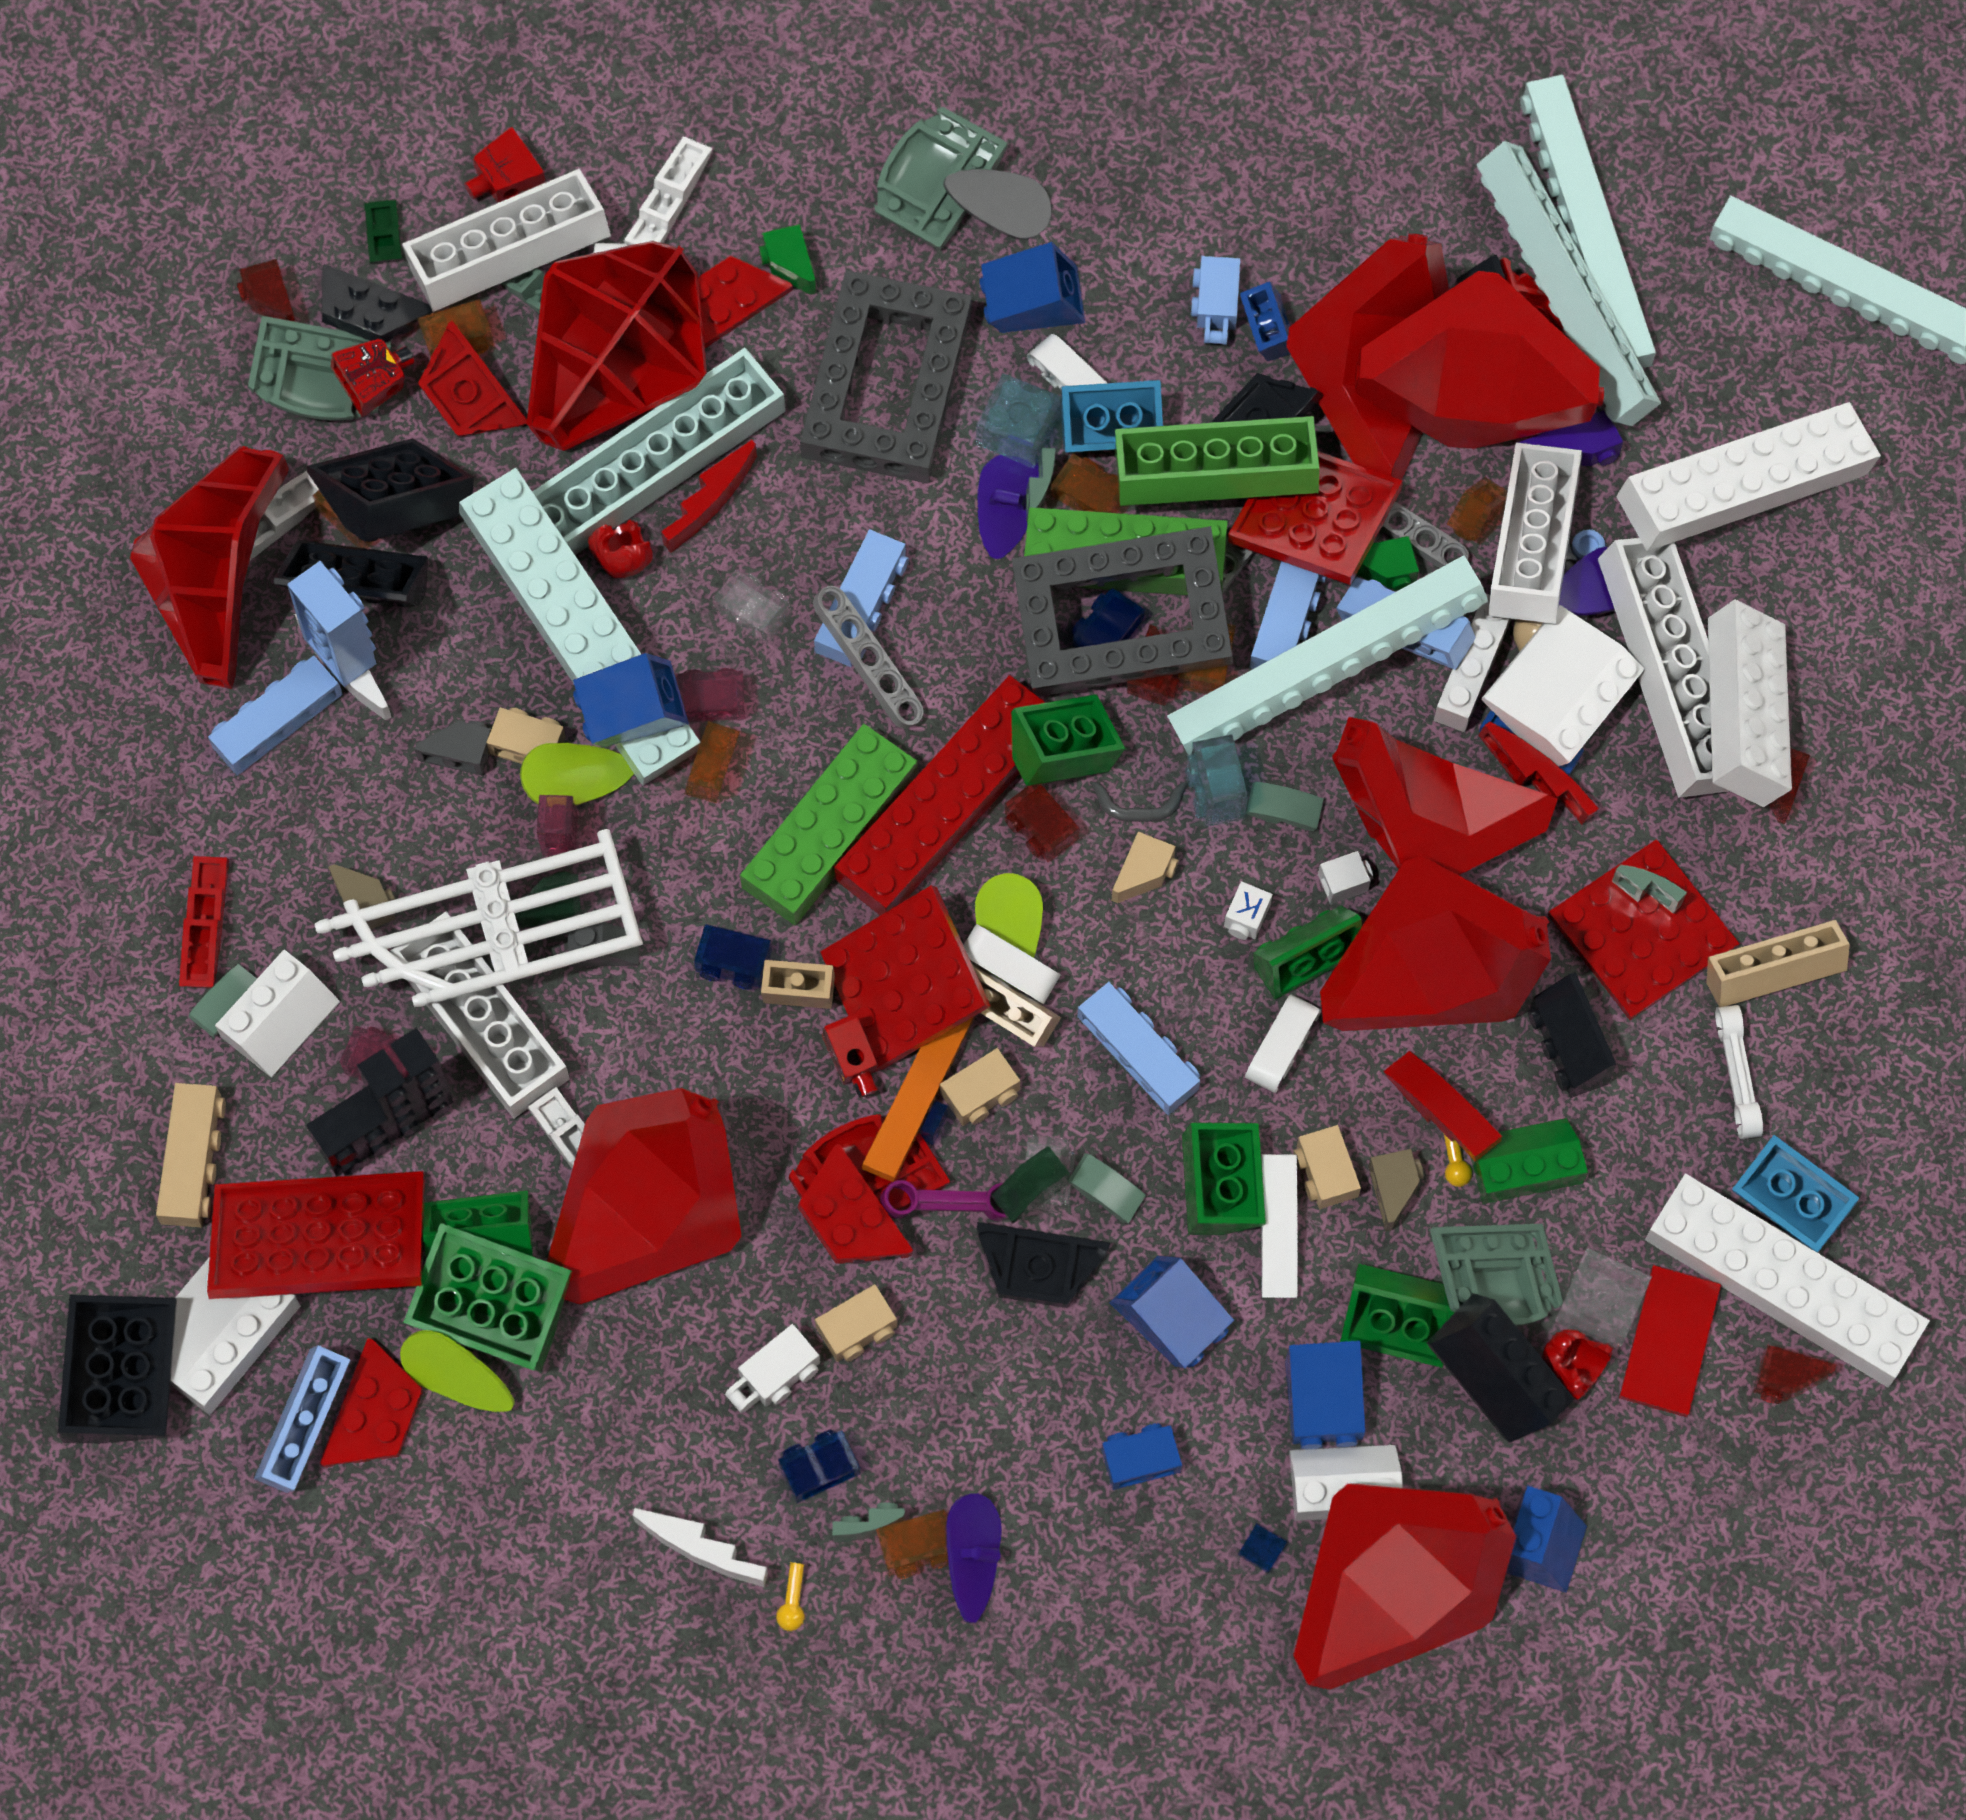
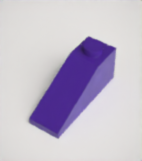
M1605 410L1595 413L1590 422L1548 431L1519 442L1582 450L1580 466H1592L1597 463L1601 466L1608 465L1618 458L1623 445V441L1613 421L1607 416Z

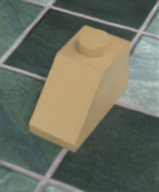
M1138 832L1112 890V901L1120 903L1161 887L1166 877L1172 879L1179 862L1178 859L1174 858L1176 846Z

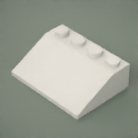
M1559 605L1556 624L1543 623L1481 700L1516 736L1547 756L1559 767L1571 762L1645 668L1621 644Z
M208 1258L175 1297L177 1299L170 1385L207 1414L211 1415L301 1306L293 1294L209 1299L207 1293Z

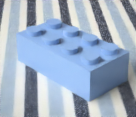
M319 561L289 582L287 586L304 640L345 687L376 665L373 653L376 647L370 639L372 633L366 626L368 619L362 612L365 609L363 603L354 592L348 594L342 587L344 582L334 568L328 570Z

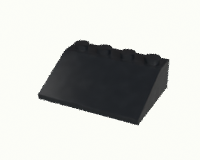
M414 438L307 466V473L343 526L365 542H374L378 538L392 534H402L406 530L417 527H428L431 523L442 520L456 519L457 516H460L459 502L473 494L474 477Z
M297 540L274 577L275 585L288 588L287 584L321 561L328 570L334 568L344 582L342 587L348 594L354 592L359 598H363L369 603L386 601L396 603L401 607H414L415 605L420 606L426 595L428 557Z
M98 1295L69 1296L58 1434L63 1443L102 1444L166 1438L177 1306L176 1298Z

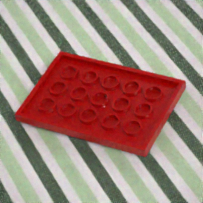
M424 1172L215 1184L207 1282L209 1299L422 1286Z

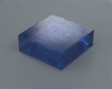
M938 1101L934 1103L921 1129V1136L925 1142L934 1145L948 1116L947 1105Z
M1256 1523L1239 1551L1238 1556L1269 1574L1287 1541Z

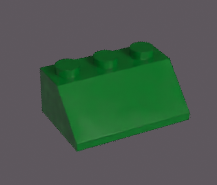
M1097 694L1017 707L1011 712L1012 759L1026 786L1109 772L1125 750Z
M1343 906L1333 910H1325L1315 920L1304 926L1293 927L1285 936L1274 942L1268 941L1253 952L1254 968L1274 999H1278L1335 968L1361 929L1362 919L1357 913Z
M1567 1118L1500 1131L1499 1133L1502 1135L1500 1143L1476 1162L1471 1158L1482 1204L1583 1184L1588 1174L1580 1140Z
M1190 1123L1182 1134L1188 1235H1225L1264 1226L1266 1218L1259 1123Z
M528 1190L424 1202L423 1240L426 1259L440 1223L533 1256Z
M1358 1263L1340 1342L1360 1341L1362 1349L1443 1368V1363L1426 1343L1455 1313L1450 1310L1444 1284Z

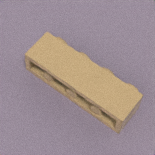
M1836 920L1708 957L1707 985L1719 1007L1729 1006L1847 971L1850 944Z
M971 961L991 1007L981 1013L1032 1046L1044 1047L1061 1017Z
M175 1083L156 1217L163 1225L203 1227L204 1218L210 1217L212 1199L207 1197L208 1185H214L216 1179V1164H212L213 1151H219L221 1144V1132L216 1130L218 1118H224L226 1100L221 1098L217 1086Z

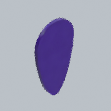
M1004 453L987 462L980 474L977 494L979 532L989 556L994 559H1001L1012 551L1027 531L1026 489L1029 478H1039V465L1033 459L1023 454Z
M1608 547L1597 548L1585 555L1563 575L1559 605L1580 616L1615 611L1598 558Z
M972 1493L959 1497L953 1503L948 1513L946 1524L947 1554L953 1594L957 1607L967 1623H975L979 1620L991 1596L997 1562L1001 1558L999 1549L1002 1535L1001 1520L994 1504L987 1497Z

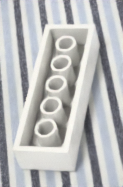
M577 169L405 242L402 246L410 270L434 312L610 237L611 234L603 207L581 170Z
M1516 443L1491 586L1489 616L1556 624L1579 481L1582 450Z
M1735 599L1708 617L1712 778L1714 784L1765 807L1792 790L1785 624Z
M444 912L430 923L450 918L447 912ZM458 929L394 947L390 952L405 964L472 944L463 932ZM477 957L425 973L451 983H457L493 973V971L482 957ZM408 981L417 994L421 992L427 993L431 990ZM503 984L437 1003L430 1002L426 1005L513 1119L525 1112L527 1106L552 1088H558L570 1079L566 1065Z

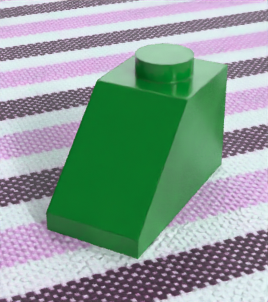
M800 224L762 233L763 245L758 246L762 265L768 264L771 274L790 282L801 291L809 295L816 294V280Z
M1409 536L1373 543L1357 575L1367 581L1370 579L1376 580L1385 588L1393 589L1395 592L1417 581L1419 570Z

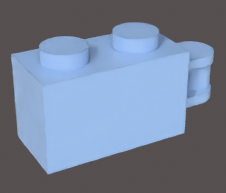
M1201 256L1200 268H1194L1193 288H1199V296L1192 297L1191 316L1197 317L1198 328H1205L1204 344L1227 345L1228 329H1236L1240 258ZM1210 328L1223 329V330H1222V331H1213V330H1210Z

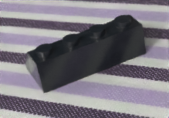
M1473 1293L1426 1343L1501 1436L1509 1443L1552 1424L1574 1400V1397L1494 1299Z

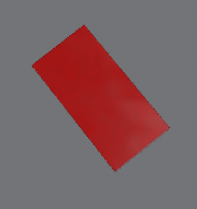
M1652 1266L1619 1394L1620 1399L1688 1417L1721 1284L1659 1266Z

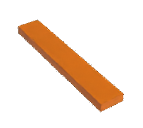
M975 1016L919 1049L863 1162V1170L891 1182L895 1181L940 1090V1083L944 1082Z

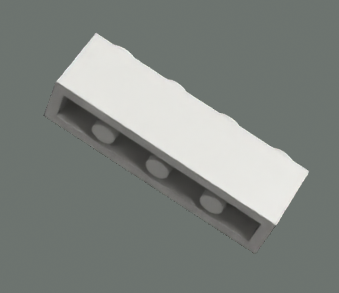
M1486 594L1488 602L1477 609L1471 623L1476 638L1457 669H1452L1434 717V721L1465 732L1512 619L1489 616V594Z

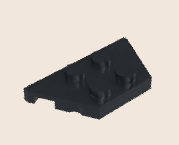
M326 264L322 266V323L369 341L382 339L386 343L396 335L405 334L413 330L414 323L424 318L430 322L437 314V311L433 312L428 303Z
M1257 373L1212 420V423L1304 417L1322 398L1323 394L1313 387L1306 388L1290 381L1276 380L1271 376Z
M977 1222V1234L999 1298L1068 1308L1110 1249V1242Z

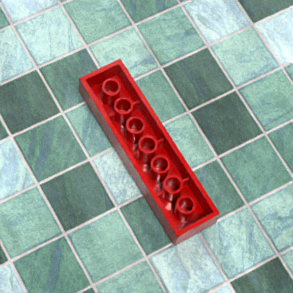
M1009 675L834 867L835 880L879 915L904 902L1020 774L1012 759V710L1017 707L1045 702Z

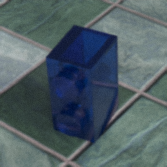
M705 924L694 959L695 971L700 972L699 975L709 981L716 982L723 978L733 981L732 984L741 989L751 990L753 986L761 988L764 960H770L772 953L771 940Z

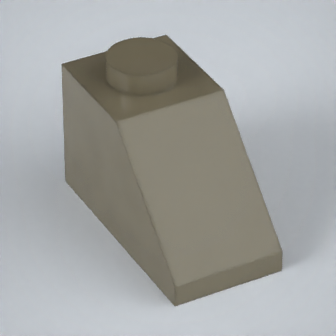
M335 864L328 867L343 903L354 899L357 900L359 908L362 909L395 900L391 889L384 890L379 879ZM392 914L367 921L370 929H374L396 918Z
M1411 1149L1370 1158L1368 1168L1385 1232L1393 1230L1416 1193L1420 1182L1419 1179H1423L1421 1162L1419 1158H1413Z

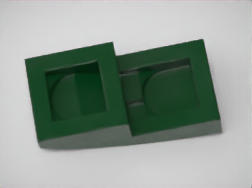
M396 199L364 203L370 264L402 260Z

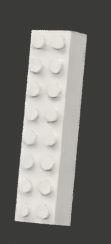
M1848 402L1629 476L1616 497L1646 551H1650L1858 479L1871 471L1881 455L1852 405Z
M1640 538L1615 540L1598 558L1629 653L1645 668L1638 677L1678 798L1729 792V790L1713 783L1709 641L1675 542L1646 551Z
M1686 1173L1645 1239L1650 1244L1711 1281L1721 1284V1287L1888 1388L1897 1377L1930 1321Z

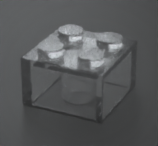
M1586 1248L1555 1321L1620 1349L1652 1276Z

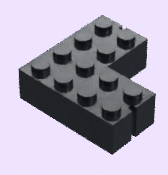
M417 1027L390 1044V1047L409 1075L403 1078L383 1048L357 1065L365 1085L363 1089L306 1124L315 1146L336 1177L342 1173L347 1176L356 1172L362 1166L361 1161L373 1154L374 1157L384 1154L391 1148V1142L400 1136L408 1138L414 1135L421 1128L420 1123L430 1117L438 1119L449 1111V1105L453 1103V1099L440 1062Z

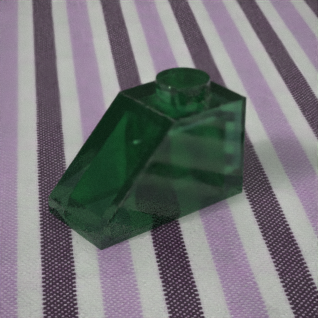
M562 871L553 873L550 877H543L527 896L579 882L578 874ZM581 895L515 913L518 928L537 927L582 914Z
M1048 1145L1021 1164L992 1194V1198L1013 1224L1069 1185V1171Z

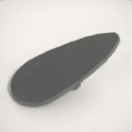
M970 169L950 174L943 181L944 189L964 211L994 230L1012 238L1029 239L1037 236L1047 227L1050 221V198L1043 186L1030 177L1004 171Z

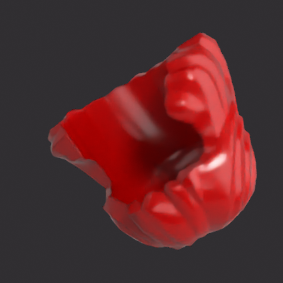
M628 520L626 524L619 525L616 529H612L611 525L605 524L597 528L588 538V545L592 555L597 559L605 572L614 578L624 579L637 575L653 559L650 542L643 540L641 527L634 520Z
M1564 1329L1556 1332L1545 1345L1542 1359L1574 1397V1400H1579L1598 1381V1377L1603 1373L1611 1359L1613 1347L1609 1343L1604 1344L1588 1340L1586 1335L1580 1331Z

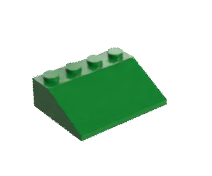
M440 1223L422 1271V1286L416 1287L403 1323L422 1330L439 1332L462 1345L541 1372L554 1339L572 1271Z

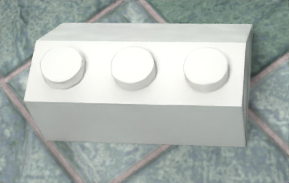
M283 950L215 1026L222 1039L273 1078L337 1007L340 1001L310 969L286 950Z
M1395 1445L1289 1451L1295 1521L1327 1519L1332 1497L1347 1483L1403 1488L1402 1473Z

